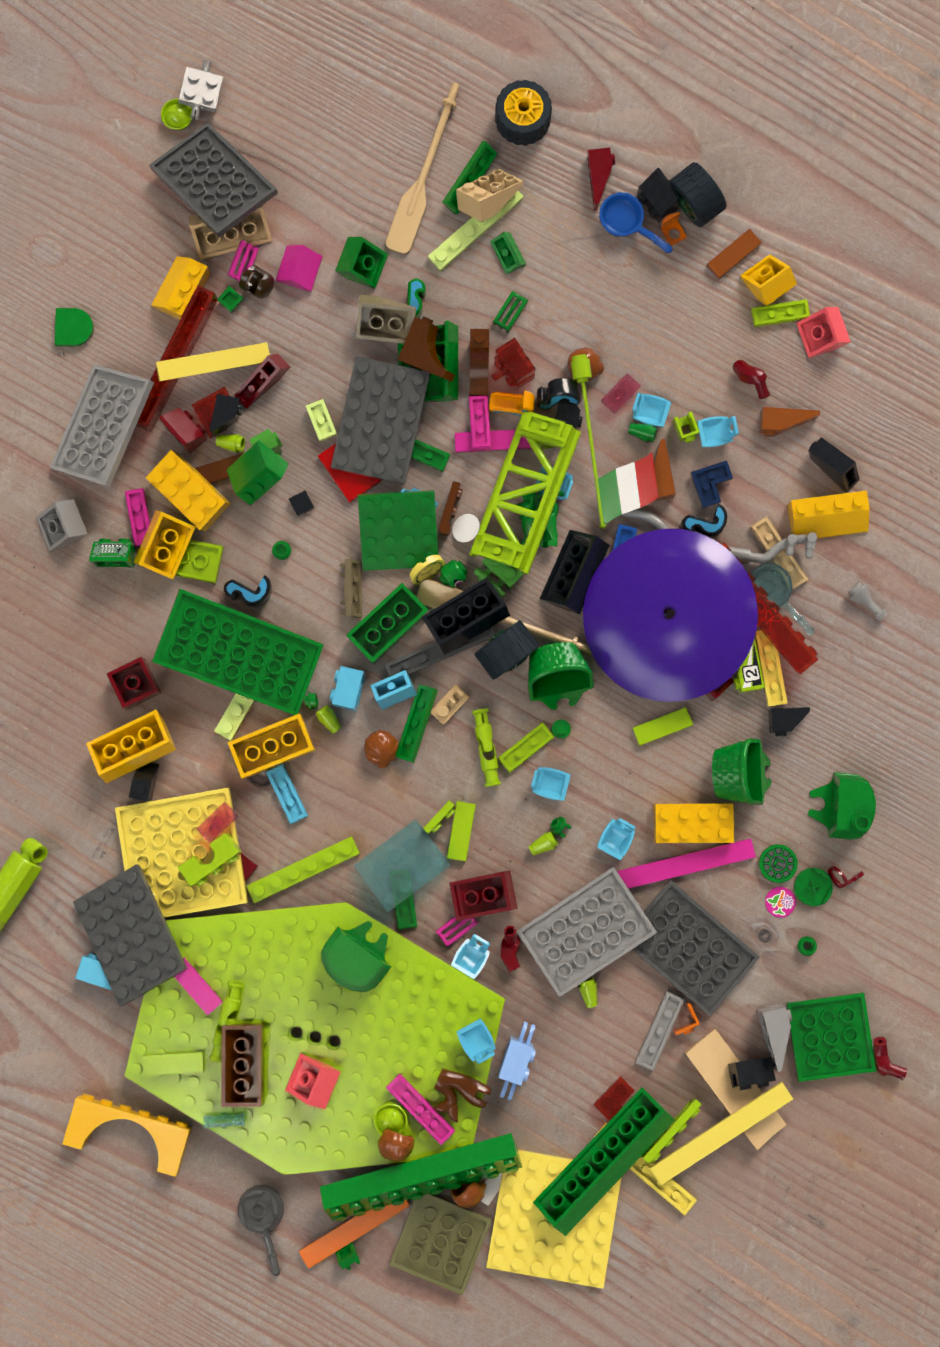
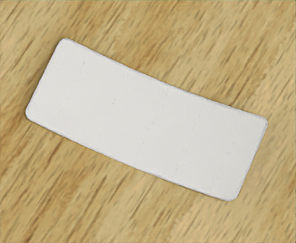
M499 1174L497 1178L487 1179L485 1182L487 1184L485 1197L481 1201L487 1206L499 1191L502 1174Z

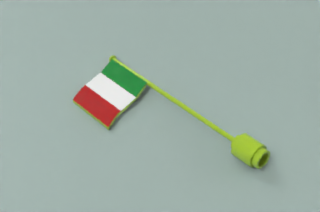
M587 354L572 356L571 369L573 380H577V383L582 385L601 524L599 527L604 529L606 523L616 517L655 501L658 498L652 452L639 461L616 468L598 479L585 383L589 382L588 379L592 378L590 359L587 358Z

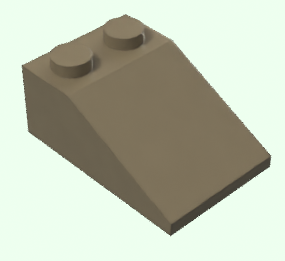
M360 294L356 338L404 344L416 315V307L379 296Z

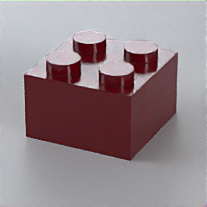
M139 657L106 673L122 708L126 710L161 694L148 663L143 657Z

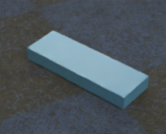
M284 764L267 771L266 774L290 824L307 817L308 814Z

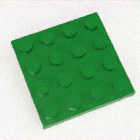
M434 490L358 494L363 571L414 568L416 564L426 562V557L438 555Z
M863 992L786 1003L787 1010H790L792 1016L790 1034L798 1082L876 1072L866 1000Z

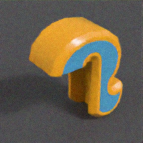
M524 391L522 395L493 392L490 395L489 410L495 414L507 413L521 416L524 414V411L528 413L533 412L535 396L529 391Z

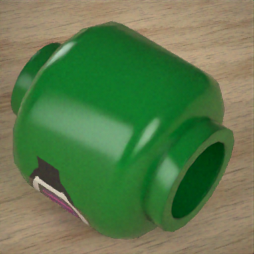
M451 560L440 568L441 576L439 578L444 585L455 588L466 581L468 571L460 560L458 562Z

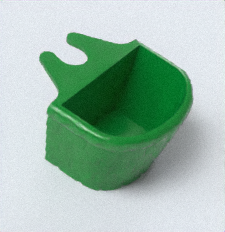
M570 642L548 644L537 648L529 655L528 693L530 701H541L551 710H555L558 708L556 704L558 700L567 698L569 699V705L575 706L585 691L593 689L592 670L585 659H583L576 644Z
M749 738L745 741H739L714 750L712 780L714 791L718 798L750 805H763L764 795L771 786V779H766L765 767H770L771 762L763 752L759 739Z
M833 772L830 783L809 792L810 797H820L825 802V807L822 810L810 809L808 815L827 827L829 838L849 840L861 838L866 832H856L851 826L853 816L858 813L868 815L872 825L876 812V799L870 783L860 775Z
M370 921L351 930H343L338 926L321 951L322 962L329 976L339 985L352 991L367 992L372 990L382 981L392 967L385 960L388 935L382 933L379 940L375 943H370L366 939V932L372 927Z

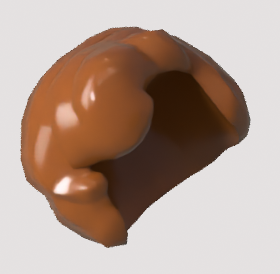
M583 347L573 351L568 358V370L571 376L572 356L587 354V358L590 359L592 378H589V381L603 373L604 365L600 361L601 357L591 348Z
M385 730L371 733L365 739L364 744L366 759L378 766V768H386L396 758L399 746L398 740Z
M385 1129L378 1140V1149L381 1156L385 1159L396 1162L404 1161L412 1153L415 1140L411 1135L405 1136Z
M480 1179L478 1183L462 1184L458 1189H451V1195L459 1207L471 1208L479 1204L485 1197L487 1184L484 1179Z

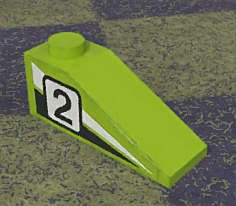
M755 638L745 661L736 671L734 687L736 690L738 689L739 694L765 688Z

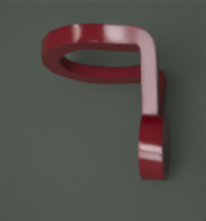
M831 866L828 869L831 880L838 888H843L864 875L860 871L847 880L839 868ZM833 870L842 877L845 882L844 884H841L835 877Z

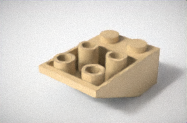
M496 169L492 173L481 176L473 182L465 183L462 187L456 189L458 210L483 222L498 214L524 184L523 180L501 169Z

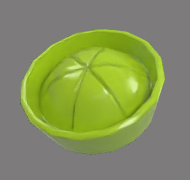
M176 98L164 104L161 109V119L165 126L179 131L184 130L191 123L192 108L178 103L179 99Z
M393 1103L379 1107L373 1117V1126L380 1136L385 1129L403 1134L408 1124L404 1109Z

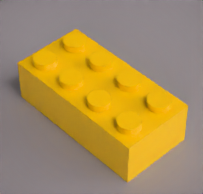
M170 450L146 477L155 488L201 531H207L231 504L178 452Z
M157 710L86 743L97 773L106 784L176 750L164 718Z
M300 713L227 742L242 779L249 778L316 751Z
M733 804L653 805L654 843H734Z

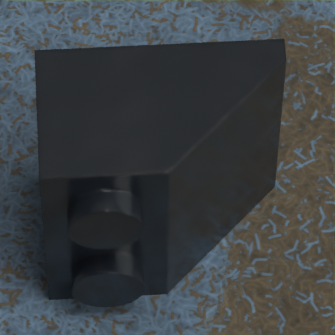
M657 168L639 186L637 198L640 203L647 206L649 215L652 219H656L658 223L667 215L677 211L681 199L660 168Z

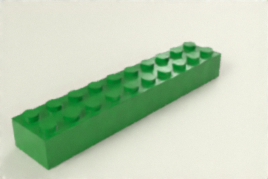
M512 1133L320 1186L324 1211L333 1221L339 1222L346 1220L348 1216H361L370 1210L379 1211L387 1205H400L409 1199L419 1200L423 1198V1195H436L448 1188L452 1190L458 1189L462 1184L478 1183L480 1179L487 1177L488 1179H493L505 1172L515 1173L519 1168L523 1167L516 1141Z

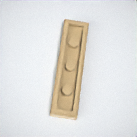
M767 516L750 527L766 552L782 540ZM786 549L782 550L772 559V562L791 591L808 581L795 558L786 555Z

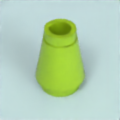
M240 434L217 435L216 446L235 453L243 452L245 437H241Z
M328 704L315 713L317 715L316 719L331 731L332 734L341 728L333 708H330Z
M551 831L549 833L545 832L528 847L533 856L553 850L559 844Z
M589 977L580 983L578 988L586 1007L592 1008L598 1005L597 982L594 981L593 977Z

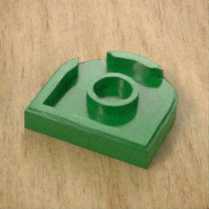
M56 308L55 346L77 347L83 345L92 337L94 324L91 317L85 311L78 308Z

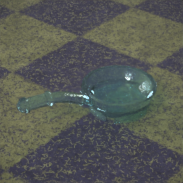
M772 563L756 567L749 575L756 593L755 595L758 597L756 601H762L766 609L783 606L806 631V634L813 635L815 633L814 628L804 619V616L802 617L794 607L787 603L792 591V581L788 572L781 566ZM757 602L759 607L764 608L763 603Z

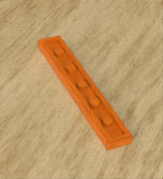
M405 1200L400 1205L394 1206L391 1204L379 1211L370 1210L366 1211L364 1215L353 1216L298 1252L309 1269L406 1209L410 1204L408 1200Z

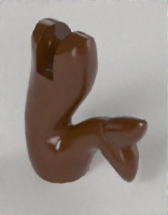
M442 1068L434 1088L445 1096V1101L433 1108L438 1112H448L449 1117L454 1122H458L457 1097L454 1088L469 1104L478 1108H485L488 1102L475 1097L477 1091L491 1095L492 1089L470 1076Z

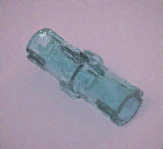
M225 1112L221 1115H205L203 1119L204 1129L214 1127L227 1129L228 1126H245V1114H227Z

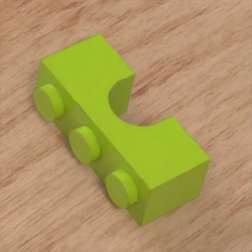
M229 833L223 834L209 844L214 851V859L210 864H204L198 856H193L177 867L191 887L196 885L197 887L202 886L208 881L206 879L211 874L217 875L223 870L222 866L226 863L232 864L239 859L238 855L242 851Z

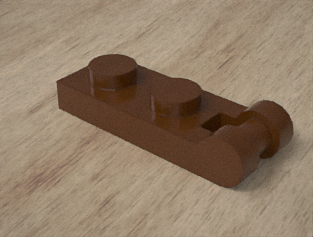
M453 481L439 525V532L445 537L451 533L449 523L451 518H455L458 507H455L456 500H460L463 489H460L461 483Z

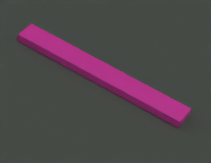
M750 838L617 872L626 886L632 888L755 858L756 855Z

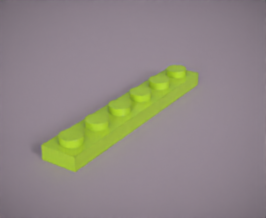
M351 836L247 885V889L253 902L256 903L360 854Z

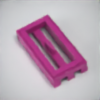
M241 240L227 275L240 281V276L250 250L251 254L244 272L253 265L259 248L253 247L251 244ZM243 247H245L246 250L240 262L238 271L236 274H234Z
M455 916L435 932L448 947L478 924V922L474 918L464 919L443 935L441 932L456 921ZM467 921H472L470 925L464 928L461 932H459L449 941L446 940V938L449 935H451L454 931H456L458 928L464 925Z

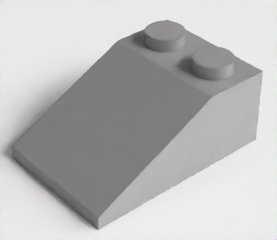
M777 1004L757 1009L768 1055L772 1058L773 1068L779 1072L782 1071L792 1016L789 1009L787 1010L786 1007Z

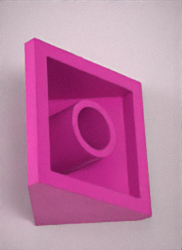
M287 245L275 281L312 292L323 257L304 245Z

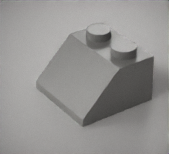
M74 499L55 502L36 517L49 552L75 543L87 535L86 527L83 524Z

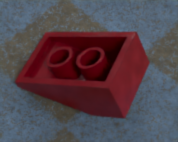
M503 871L449 883L456 921L518 909L511 871Z

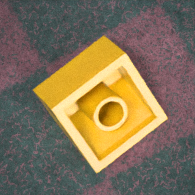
M771 254L740 275L756 299L766 306L797 285L791 267Z

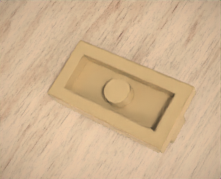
M454 685L431 710V714L445 725L470 697L457 685Z

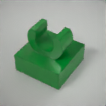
M353 1242L335 1252L342 1269L350 1270V1265L354 1262L360 1264V1258Z

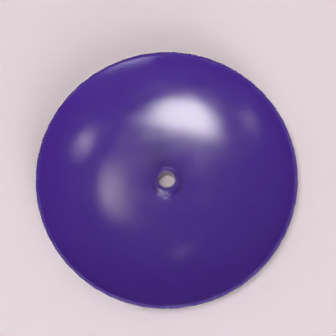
M684 529L649 531L639 534L615 548L595 571L586 592L583 608V625L586 640L593 657L605 674L620 687L632 694L663 702L694 699L715 690L729 680L740 668L750 652L758 620L755 591L747 572L738 559L717 541L700 533ZM671 609L675 612L672 619L664 617L666 610Z

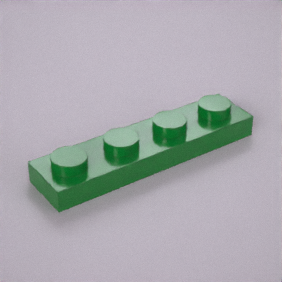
M485 141L481 142L442 201L453 214L458 215L460 212L458 210L456 189L462 187L465 183L473 182L483 176L498 154Z
M418 685L417 695L414 697L399 742L396 758L412 763L415 762L438 692L437 689Z

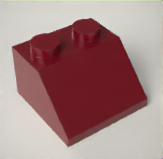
M177 408L159 417L164 426L189 454L207 440L204 436L206 431L199 424L195 425L191 421L194 418L187 410L183 412L180 408Z

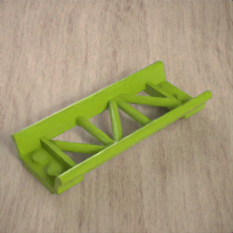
M524 411L479 526L478 534L470 550V556H481L514 567L524 574H529L581 435L580 431L563 421ZM521 437L527 439L548 475L512 464ZM537 442L560 448L553 468ZM508 471L542 481L538 484L500 494ZM545 490L537 511L504 502ZM499 508L534 519L525 545L519 543ZM492 513L509 540L485 533Z

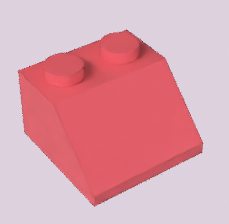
M826 307L796 323L808 358L836 350L851 342L838 307Z
M300 1053L285 1091L307 1105L326 1109L340 1071L324 1062Z

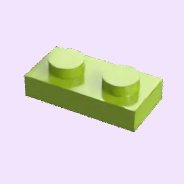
M449 800L423 829L428 834L431 831L435 833L442 826L440 824L441 820L444 817L448 819L455 812L453 809L455 805Z

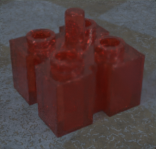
M516 338L511 339L496 349V356L494 357L496 361L494 364L498 371L491 375L494 381L506 375L505 381L509 387L513 386L517 390L535 379L534 373L536 368L528 356L525 355Z

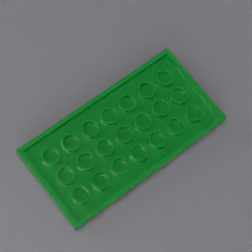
M179 589L151 662L286 713L297 715L324 644Z

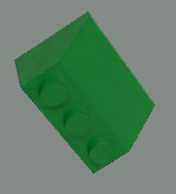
M258 440L228 467L227 473L235 494L251 506L282 479L289 463Z

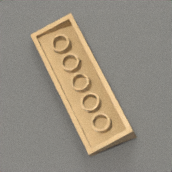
M715 1028L684 1051L730 1115L763 1094L757 1084L751 1085L752 1089L741 1091L739 1087L732 1088L728 1064L740 1061ZM775 1111L743 1133L758 1151L787 1124L778 1112Z

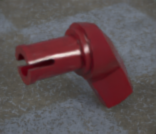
M738 360L733 364V371L740 381L755 385L759 399H765L770 396L765 382L767 375L761 368L750 366L743 360Z
M507 926L504 929L505 936L501 942V959L509 973L521 967L516 956L520 946V939L516 936L517 931L514 929V926Z
M885 1037L875 1038L873 1052L878 1073L882 1076L890 1075L904 1080L907 1068L891 1063Z

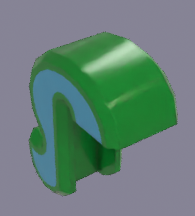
M415 278L408 282L407 305L416 307L415 317L420 318L423 312L420 297L425 298L426 289L424 282Z

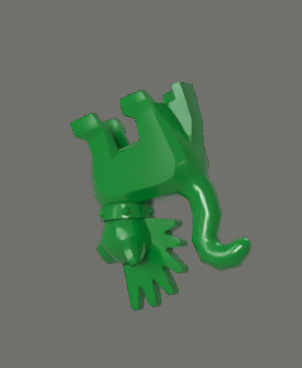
M560 490L558 496H564V492ZM536 492L524 495L523 501L517 503V506L537 511L542 493H539L537 496ZM556 502L544 531L543 540L540 542V547H557L558 545L556 528L558 504ZM520 515L519 519L522 520L521 525L524 534V540L520 544L525 545L534 519Z

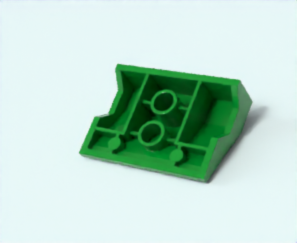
M447 320L444 321L443 325H436L439 327L436 336V352L443 367L455 376L451 382L430 374L424 402L458 400V326ZM398 343V357L404 345L403 343ZM398 360L399 366L420 370Z

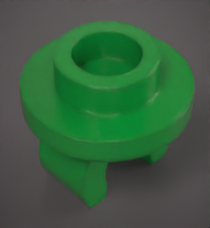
M558 817L552 820L550 831L554 835L558 834L565 838L566 835L562 833L564 827L568 829L572 827L566 823L565 818Z

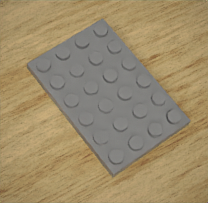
M93 365L50 468L110 488L154 382L149 379Z
M612 867L517 930V933L557 995L561 997L656 934L657 931L616 869Z

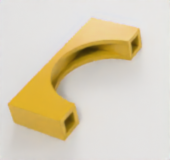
M89 1094L76 1097L63 1145L81 1150L86 1146L92 1132L100 1124L114 1119H127L143 1126L153 1137L158 1150L157 1172L175 1177L179 1174L192 1130L188 1123L179 1120L175 1123L169 1121V1118L163 1115L154 1117L145 1110L133 1111L131 1110L132 1107L120 1104L119 1107L113 1105V1102L107 1099L95 1100L94 1096Z

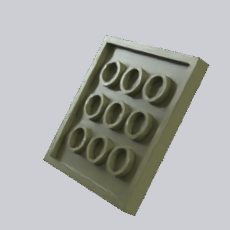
M423 1195V1198L413 1202L389 1265L463 1295L492 1218L468 1208L459 1207L457 1204L436 1195Z

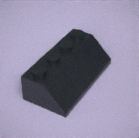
M569 530L540 599L566 611L580 614L584 606L589 583L595 571L604 560L610 545L595 535Z
M487 577L422 616V619L438 646L446 655L511 615L506 604Z

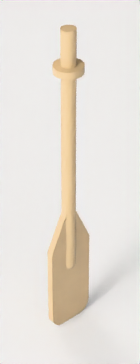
M458 83L452 84L448 98H443L442 100L444 109L419 178L401 197L386 239V246L391 251L407 254L412 248L427 206L425 181L450 111L457 106L454 100L460 86Z
M425 579L420 584L417 598L423 605L435 609L463 591L430 579ZM507 617L501 623L512 626L518 620ZM523 622L532 634L558 643L570 642L576 644L578 650L592 654L588 645L577 641L578 637L574 636L572 640Z

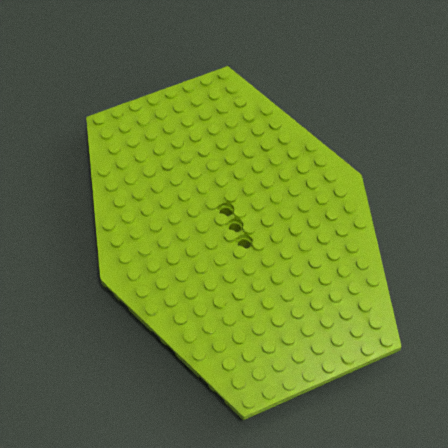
M347 902L165 920L182 958L185 957L222 1001L227 994L228 981L245 985L241 991L239 999L241 1003L235 1024L265 1023L264 1104L262 1107H221V1063L209 1060V1056H211L214 1046L212 1042L222 1003L207 1015L175 977L150 990L143 996L125 1071L126 1078L284 1175L404 1163L474 1143L481 1108L469 1104L455 1088L458 1122H454L449 1117L448 1112H438L455 1129V1132L440 1145L386 1089V1086L401 1073L434 1107L445 1101V1096L434 1088L442 1068L465 1074L486 1085L492 1057L480 1064H477L476 1060L472 1061L464 1051L456 1031L481 1019L488 1028L495 1044L505 998ZM370 921L372 927L366 932V939L370 943H375L379 940L382 933L388 935L385 960L392 967L382 981L372 990L367 992L352 991L339 985L329 976L322 962L321 951L338 926L343 930H351ZM294 1027L301 1028L302 1035L300 1037L293 1035L292 1029ZM318 1031L321 1034V1040L314 1041L311 1033ZM331 1036H338L340 1044L337 1046L332 1045L330 1042ZM203 1051L204 1072L144 1076L143 1055ZM300 1053L324 1062L340 1071L326 1109L307 1105L285 1091ZM477 1091L475 1097L483 1100L484 1093ZM393 1103L399 1105L407 1115L408 1124L402 1135L413 1136L415 1142L412 1153L404 1161L396 1162L385 1159L379 1152L378 1140L381 1136L373 1126V1117L378 1108L385 1104Z

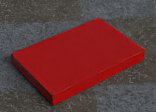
M335 443L317 456L350 503L358 498V494H364L381 481L377 478L332 469L331 464L336 446Z

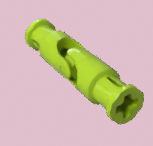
M485 708L474 710L472 714L475 717L476 723L474 728L479 742L478 750L481 769L486 780L484 786L490 787L501 785V781L498 778L497 769L499 767L495 745L492 742V727L488 721L487 712L489 710ZM492 751L491 760L485 759L483 753Z
M228 981L227 983L229 986L226 997L223 998L212 1042L214 1046L212 1054L209 1056V1060L221 1063L222 1025L235 1024L241 1003L239 1000L241 991L245 986L234 981Z

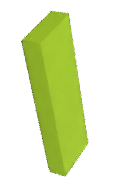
M807 299L751 308L754 328L801 321L810 316Z
M685 707L632 729L639 746L690 727L693 723Z
M542 722L499 756L498 759L507 771L511 773L552 740L554 735Z
M457 801L447 858L466 861L476 804Z
M203 1051L143 1055L144 1076L204 1072Z

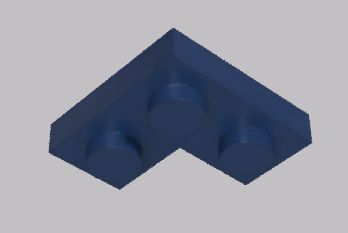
M727 460L690 473L702 509L721 503L716 485L733 479Z

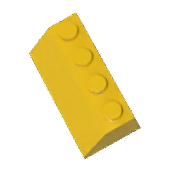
M867 491L791 500L787 504L791 534L808 535L814 532L817 534V538L864 533L869 530L870 508Z

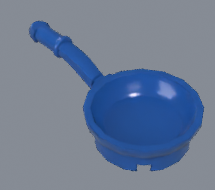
M618 192L610 195L603 201L600 207L599 218L602 226L609 234L620 237L639 232V234L664 250L665 253L672 252L673 249L670 244H667L660 236L642 227L644 210L642 204L635 196L629 193Z

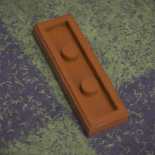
M748 229L707 263L706 266L719 280L760 246L762 242L751 229Z

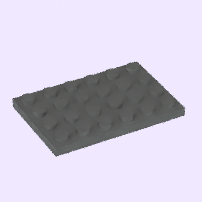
M208 122L149 165L150 169L218 237H221L278 194L277 189Z
M356 356L331 468L405 485L430 372Z
M134 865L73 901L119 1006L128 1004L188 969L140 865Z
M672 880L665 885L644 910L645 915L657 933L632 949L708 1016L713 1014L760 958Z

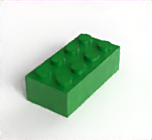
M401 583L346 636L374 665L422 620V616L429 613V610Z

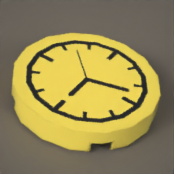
M440 555L426 557V562L416 564L410 572L411 581L415 585H420L425 579L432 580L440 573V568L445 565V561Z

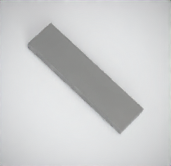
M666 991L635 1060L636 1064L654 1071L685 999Z

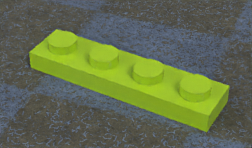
M692 1098L676 1115L675 1121L649 1147L641 1158L648 1164L650 1162L654 1163L661 1154L659 1152L662 1148H667L674 1139L672 1137L677 1132L681 1133L685 1129L687 1120L690 1117L694 1118L699 1113V1107L702 1104Z

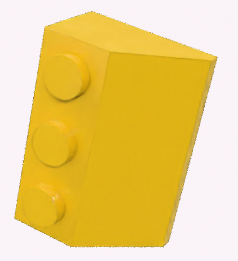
M177 256L151 306L185 322L210 275L208 267L191 258Z
M156 510L133 563L174 579L196 527Z

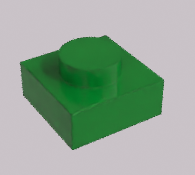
M228 286L217 298V301L230 313H233L244 301V298L232 287Z

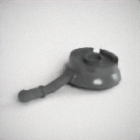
M255 1185L247 1189L240 1197L238 1217L241 1224L247 1230L263 1235L272 1269L271 1272L274 1276H278L281 1269L279 1268L277 1253H275L269 1233L281 1222L284 1214V1203L280 1194L274 1188L266 1185Z

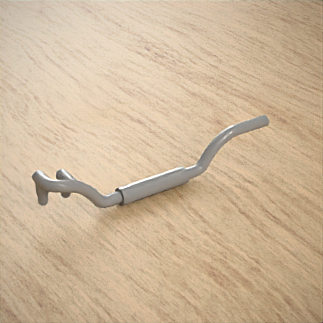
M636 509L620 515L645 520L658 530L669 529L660 518L648 511ZM814 532L808 535L790 534L787 538L773 545L764 554L752 553L748 549L724 547L739 562L749 564V562L767 563L784 549H786L787 556H793L796 545L806 544L805 558L812 559L817 534Z

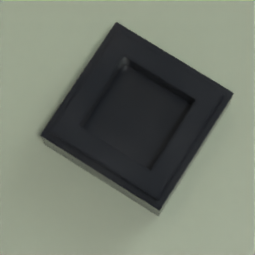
M306 490L289 498L297 516L314 509Z

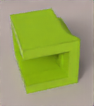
M692 411L688 412L685 417H674L672 423L680 442L690 443L695 441L700 431ZM688 425L691 433L683 435L681 427Z

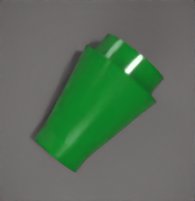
M630 423L628 434L646 443L654 442L657 428L649 424Z

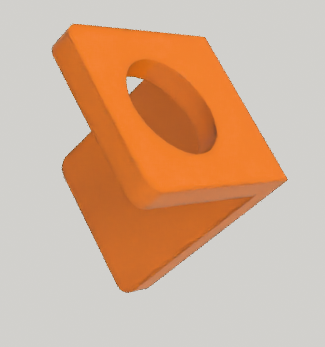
M679 211L664 217L660 227L671 246L687 237L678 222ZM677 229L680 236L677 239H672L669 236L670 230Z
M689 1002L686 1005L694 1021L674 1030L675 1035L681 1033L684 1035L694 1031L693 1027L700 1024Z

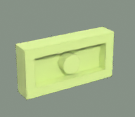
M324 400L306 405L319 441L337 436Z

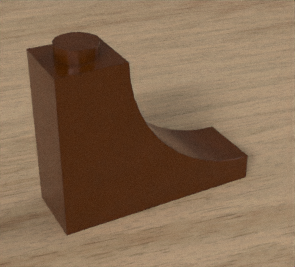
M423 316L422 319L415 317L398 360L452 382L455 375L443 367L436 352V336L439 327L433 325V320Z
M470 329L469 396H488L489 329Z

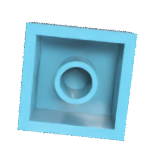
M343 666L340 667V670H336L334 681L337 684L336 688L331 690L329 699L334 707L357 712L366 676L364 671Z

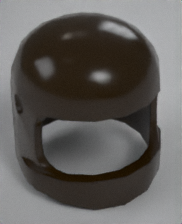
M252 265L241 276L239 287L254 297L262 299L272 292L275 281L271 274L257 265ZM252 272H254L252 278H251L250 281L246 284V282H247L249 276L251 275Z

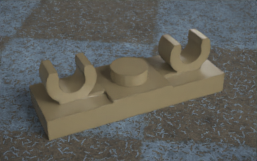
M345 559V563L339 564V567L345 568V573L340 574V577L344 578L345 601H341L340 604L346 605V610L340 612V614L347 617L362 618L361 561Z

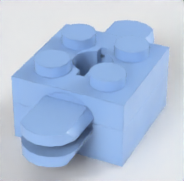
M525 1021L519 1038L510 1036L498 1071V1078L504 1080L500 1093L501 1098H504L508 1084L512 1082L507 1100L510 1101L512 1100L516 1085H522V1081H527L530 1071L527 1066L529 1062H533L536 1053L535 1049H533V1044L530 1043L535 1025L531 1024L526 1041H524L523 1038L528 1022Z

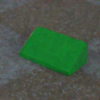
M504 231L490 241L506 274L526 265L510 232Z

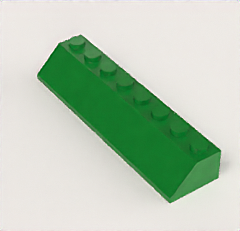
M641 1087L533 1203L552 1226L566 1236L667 1130L675 1119Z

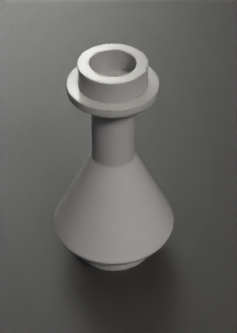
M858 582L848 592L851 595L849 598L851 601L867 606L876 615L874 620L880 621L887 615L886 609L881 610L872 601L866 583L862 585Z

